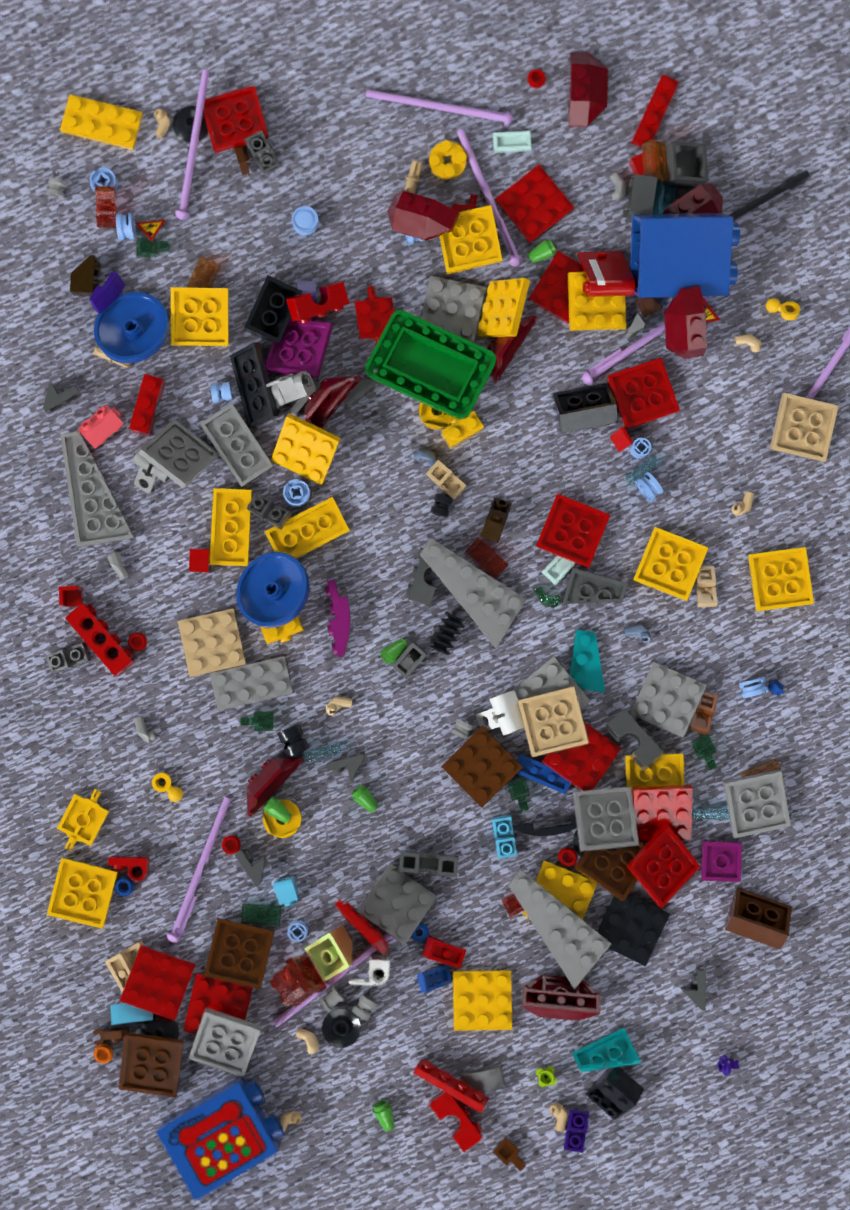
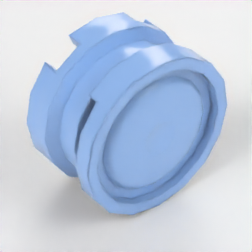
M103 167L92 172L90 185L98 196L110 197L117 191L118 180L110 169Z
M302 206L294 211L292 223L298 234L308 236L316 232L319 220L313 208Z
M132 212L127 213V215H122V213L116 214L117 235L120 241L125 240V238L130 240L136 238L135 220Z
M646 472L643 478H638L635 481L640 492L650 502L655 500L658 493H664L661 485L649 472Z
M293 479L284 486L283 496L289 505L301 507L309 501L310 489L304 481Z
M765 676L739 683L740 688L743 690L742 697L748 698L763 694L765 690L769 692V688L765 685ZM761 681V683L745 687V685Z

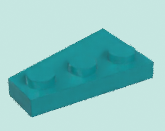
M576 630L569 674L581 689L605 693L596 633Z
M625 1028L619 1029L572 1052L580 1072L641 1063Z

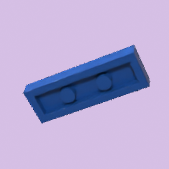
M519 754L517 761L523 768L517 774L566 795L570 785L569 781L545 764Z

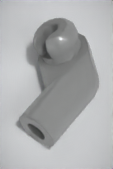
M616 172L610 179L616 186L612 197L614 200L619 201L625 197L627 185L619 173Z
M116 551L110 552L107 556L110 565L120 579L125 578L128 572L123 567L121 555Z
M143 717L134 719L137 734L145 742L151 743V741L157 739L156 733L153 730L147 731Z

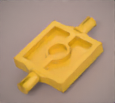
M94 789L90 799L78 794H74L56 828L70 837L64 847L65 849L72 851L76 841L84 842L89 846L93 845L110 812L97 803L102 793L98 789Z

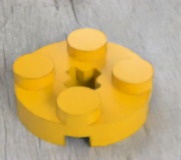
M444 140L434 146L429 155V165L432 173L443 180L459 177L466 167V153L459 144ZM450 156L453 163L445 165L443 158Z
M423 403L419 404L418 412L421 422L430 429H444L455 419V417L445 413H439L437 416L432 411L433 408Z
M279 799L292 814V817L286 824L278 822L276 818L266 814L265 810L263 825L269 834L278 838H287L295 834L301 826L302 815L298 806L292 801Z

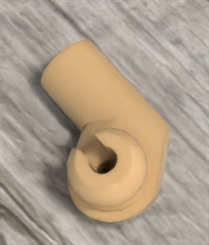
M745 492L743 501L732 506L731 510L734 515L741 516L751 510L754 493Z
M291 1111L281 1116L279 1121L284 1132L289 1124L296 1123L298 1125L301 1123L302 1117L299 1112Z

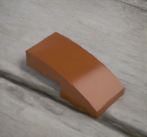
M704 692L690 723L689 730L708 735L719 695Z

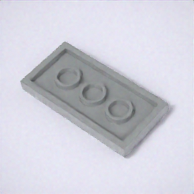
M232 403L200 423L242 488L274 467Z
M285 656L210 673L218 711L293 694Z

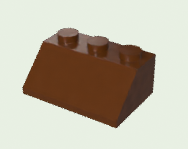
M737 887L727 915L725 930L781 949L789 937L792 906Z

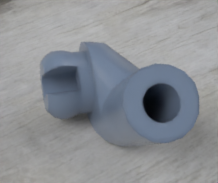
M420 448L414 453V458L417 461H428L431 467L438 460L434 452Z
M644 626L624 627L625 637L636 635L644 643L651 641V633Z

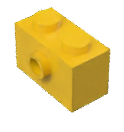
M473 411L465 419H453L450 426L441 430V435L450 450L482 432L484 426Z
M298 615L292 621L280 627H260L267 645L280 640L281 643L292 640L291 636L304 631Z

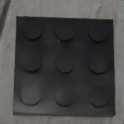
M630 893L625 901H621L613 896L597 932L611 942L609 949L646 967L670 913Z

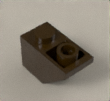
M90 255L71 272L70 293L73 296L91 297L95 288L100 286V282L97 280V273L101 271V263L95 255Z
M494 497L481 537L499 543L512 503Z

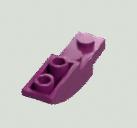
M335 579L327 581L328 586H325L327 598L331 597L333 604L329 606L332 616L336 615V619L329 620L330 625H327L329 636H333L335 641L332 644L334 655L338 654V657L342 658L347 649L350 635V607L347 596L339 597Z

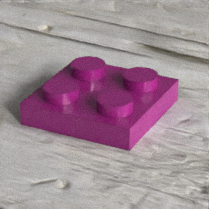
M702 841L701 880L741 882L742 843Z

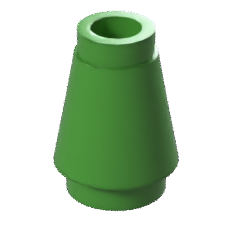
M548 239L547 241H542L528 253V256L534 264L553 257V254L557 253L551 240Z
M401 638L382 648L379 654L390 665L395 663L409 646Z
M361 784L351 793L353 800L370 813L378 808L379 805L367 786L364 787Z
M273 796L263 806L266 814L285 824L292 817V814L283 803Z
M387 1100L376 1102L373 1105V1113L384 1128V1131L394 1129L395 1124L391 1104Z

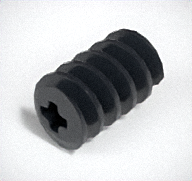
M445 612L448 619H441L444 626L438 625V629L441 632H434L437 639L430 640L434 645L430 647L445 655H450L451 653L447 648H454L451 641L457 642L458 639L454 635H461L458 627L464 628L465 626L461 622L463 621L462 619L449 612Z

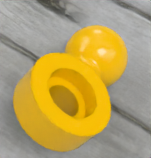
M770 298L766 302V309L770 313L780 311L781 317L785 320H795L800 315V306L796 302L788 301L781 304L777 298Z
M159 772L153 777L152 786L156 791H167L168 798L173 802H178L183 798L182 789L171 786L172 779L169 774ZM159 779H165V785H160Z

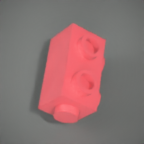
M105 404L93 416L85 420L78 430L94 448H97L110 435L117 432L124 423L120 420L122 415L115 407L111 409Z

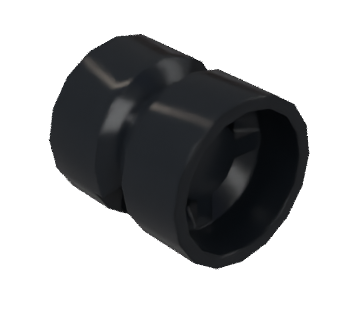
M300 724L277 733L280 742L285 744L283 749L287 758L310 749L307 740L302 738L304 733Z

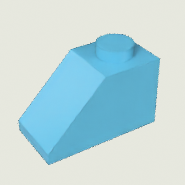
M295 876L277 879L272 883L279 905L291 906L299 900Z

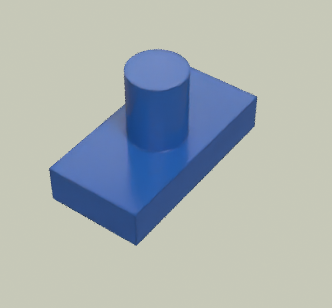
M446 964L417 974L421 993H428L452 983L449 965Z

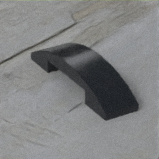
M576 815L570 816L571 824L535 830L533 822L513 825L515 831L526 835L555 836L576 829L577 822Z

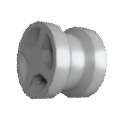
M49 178L48 183L50 185L46 189V194L54 198L64 199V189L67 188L68 183L61 179Z
M456 719V725L450 732L467 740L469 737L468 733L474 726Z

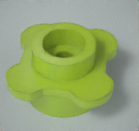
M548 1066L547 1068H538L536 1070L540 1087L557 1083V1078L554 1076V1067Z

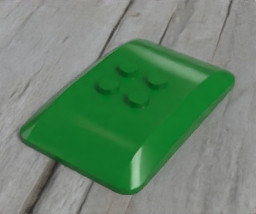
M397 310L391 315L365 366V372L371 379L420 403L457 419H465L471 414L495 366L496 356L492 351L406 311Z

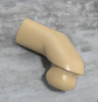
M157 109L154 116L158 121L159 127L155 135L163 139L171 122L166 111Z
M751 334L734 336L735 345L748 344L751 346L752 352L757 353L761 351L762 342Z
M334 697L326 705V713L333 716L341 707L352 708L353 699Z
M298 1028L296 1037L305 1040L308 1053L315 1054L319 1049L316 1035L313 1032Z
M554 1103L550 1106V1113H553L557 1119L555 1130L564 1132L568 1113L561 1104Z

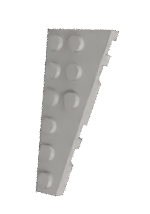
M80 431L60 434L77 547L135 539Z
M429 538L420 556L432 571L436 573L469 617L489 639L490 643L497 648L526 599L432 538Z
M520 869L508 885L575 989L609 948L611 942Z

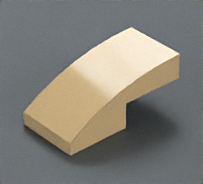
M439 460L426 473L441 490L454 500L467 486Z
M701 566L695 580L697 606L717 607L714 566Z

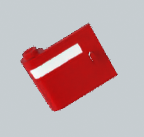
M622 251L578 252V258L586 275V282H583V293H586L587 297L634 295L635 280Z

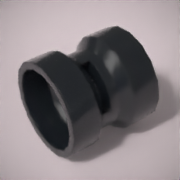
M435 494V504L431 507L430 513L448 518L450 513L449 506L452 505L454 499L441 494Z

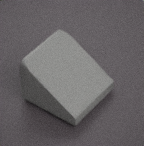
M639 314L636 315L626 334L628 339L642 331L645 327Z

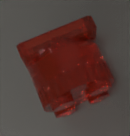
M307 956L289 957L284 961L286 966L277 972L270 981L272 988L280 994L281 1002L287 1007L289 1005L298 1007L314 993L322 992L327 988Z

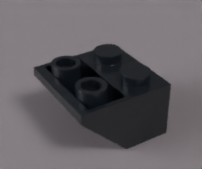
M614 1067L605 1070L585 1095L606 1112L608 1116L616 1120L636 1106L645 1089L620 1067Z

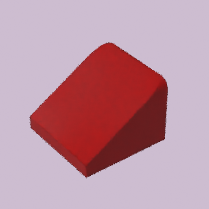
M625 427L620 428L610 436L619 452L633 444V440Z

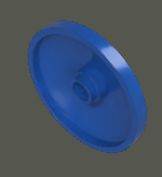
M141 292L119 295L108 308L98 313L94 323V337L100 350L108 358L121 363H136L154 355L164 345L170 330L169 316L162 303L155 297Z
M272 552L261 555L253 560L240 576L236 590L238 607L243 616L257 626L263 628L283 626L297 617L304 608L310 589L309 577L304 566L286 553Z

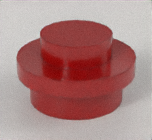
M534 69L529 72L527 82L532 88H541L546 82V75L542 70Z
M135 632L129 636L128 645L133 651H142L147 646V638L144 634Z
M228 835L222 841V849L227 854H236L241 848V841L235 835Z
M564 847L558 853V860L563 866L570 867L576 863L577 853L570 847Z

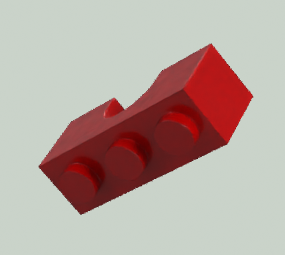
M333 282L319 287L321 299L318 304L313 301L311 293H302L286 299L292 321H300V324L311 321L313 316L320 318L328 315L327 312L333 310V312L343 310L344 305L350 304L344 282Z
M144 374L129 426L132 432L151 437L156 420V406L158 401L162 399L166 384L163 378Z
M442 1090L429 1100V1106L440 1121L449 1115L456 1116L460 1120V1125L452 1132V1137L463 1152H466L483 1139L482 1127L477 1121H472L469 1117L472 1115L465 1105L462 1107L458 1099Z

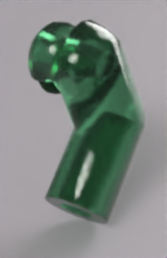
M542 586L533 590L543 606L554 608L561 603L560 596L547 595Z

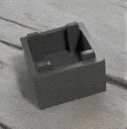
M671 142L662 148L664 186L696 188L700 184L708 182L706 144Z
M635 174L633 179H630V187L626 189V195H629L628 202L626 203L627 210H623V217H626L625 222L632 223V214L653 213L657 177Z

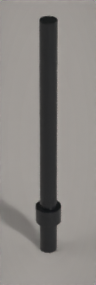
M805 170L795 177L791 176L785 180V183L729 214V216L733 217L734 221L784 191L792 190L798 186V183L810 177L808 171Z

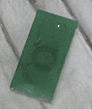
M243 903L241 923L280 926L282 906Z

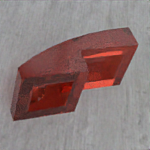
M96 186L97 227L116 228L115 187Z
M477 538L465 551L495 579L508 566L480 538Z

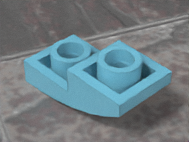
M511 815L492 817L498 859L517 856Z
M125 1003L110 1005L112 1025L153 1020V1013Z

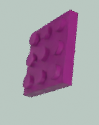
M290 319L280 343L272 342L266 362L267 373L288 375L307 371L312 378H319L333 325L317 321L300 324V321H292Z

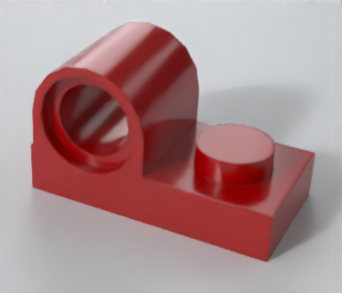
M111 856L108 857V865H112L113 869H125V866H128V876L130 879L141 881L149 873L150 857ZM136 866H140L143 869L142 876H137L134 873Z
M428 936L421 955L427 959L460 968L467 950Z

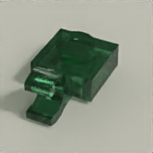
M136 237V256L138 258H156L157 252H170L168 241L157 242L156 237L153 241H150L147 237Z
M274 711L254 712V718H241V725H254V731H274Z
M709 735L690 742L697 759L704 758L708 770L717 767L712 757V754L717 751Z
M525 777L509 781L507 787L511 800H518L521 812L529 810L525 797L529 796L530 792Z

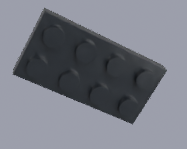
M252 343L231 354L230 359L248 427L254 428L278 417L279 414L271 386H266V384L270 383L260 343Z

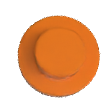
M100 1044L94 1050V1058L99 1063H108L113 1058V1049L108 1044Z

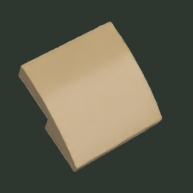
M142 940L105 961L121 992H123L140 945L145 946Z

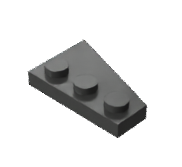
M572 567L562 604L623 602L628 583Z

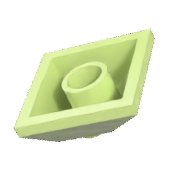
M343 925L305 948L323 982L352 966L353 942Z

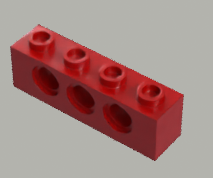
M81 603L65 619L110 672L118 677L135 662L132 659L134 654L127 647L124 649L121 646L122 640L115 633L111 634L109 632V625L104 619L99 620L95 615L97 611L91 604ZM88 619H92L94 623L91 629L85 627V622ZM101 633L106 636V641L103 644L97 641V637ZM112 648L118 650V656L114 659L110 656Z

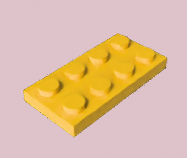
M69 94L60 131L134 150L143 113Z
M213 488L210 565L245 567L249 565L251 512L246 508L252 500V490Z
M331 497L288 519L282 530L274 526L264 532L275 552L286 553L297 559L350 532L336 502Z

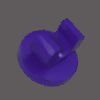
M725 1055L720 1056L718 1069L725 1076L730 1075L732 1069L739 1068L738 1060L728 1059Z

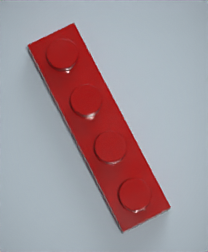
M662 74L631 144L643 149L645 146L651 145L679 81Z
M421 1059L413 1072L415 1075L482 1113L489 1100V1097L485 1096L483 1092L475 1090L468 1086L466 1082L452 1077L447 1071L440 1070L430 1061Z

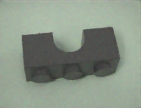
M420 547L417 557L420 559L419 566H414L412 577H415L413 585H408L406 595L409 596L408 600L430 607L436 587L428 585L424 580L425 572L431 568L420 556L423 550Z
M624 709L607 723L606 729L618 743L626 737H632L638 742L639 748L633 752L631 758L645 771L662 757L664 753L662 751L663 748L657 741H653L649 737L650 734L645 727L639 726L636 722V717Z
M401 850L399 871L457 877L459 856Z

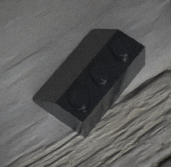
M267 275L245 324L244 331L261 339L280 343L291 318L286 299L299 295L302 291Z
M609 383L553 393L561 433H570L577 430L618 423L617 406Z

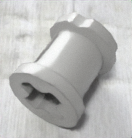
M335 986L324 998H319V1001L329 1013L336 1004L345 1000Z

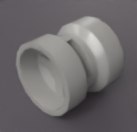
M362 993L359 1003L353 1007L352 1012L368 1021L371 1011L377 1007L378 1003Z

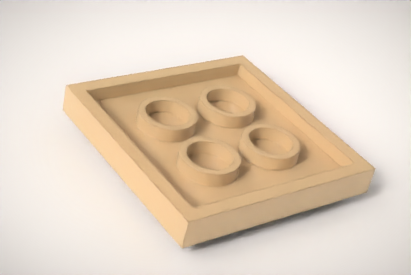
M782 393L770 450L826 462L838 405Z
M234 608L178 621L189 677L247 665Z
M575 686L518 700L532 757L589 743Z

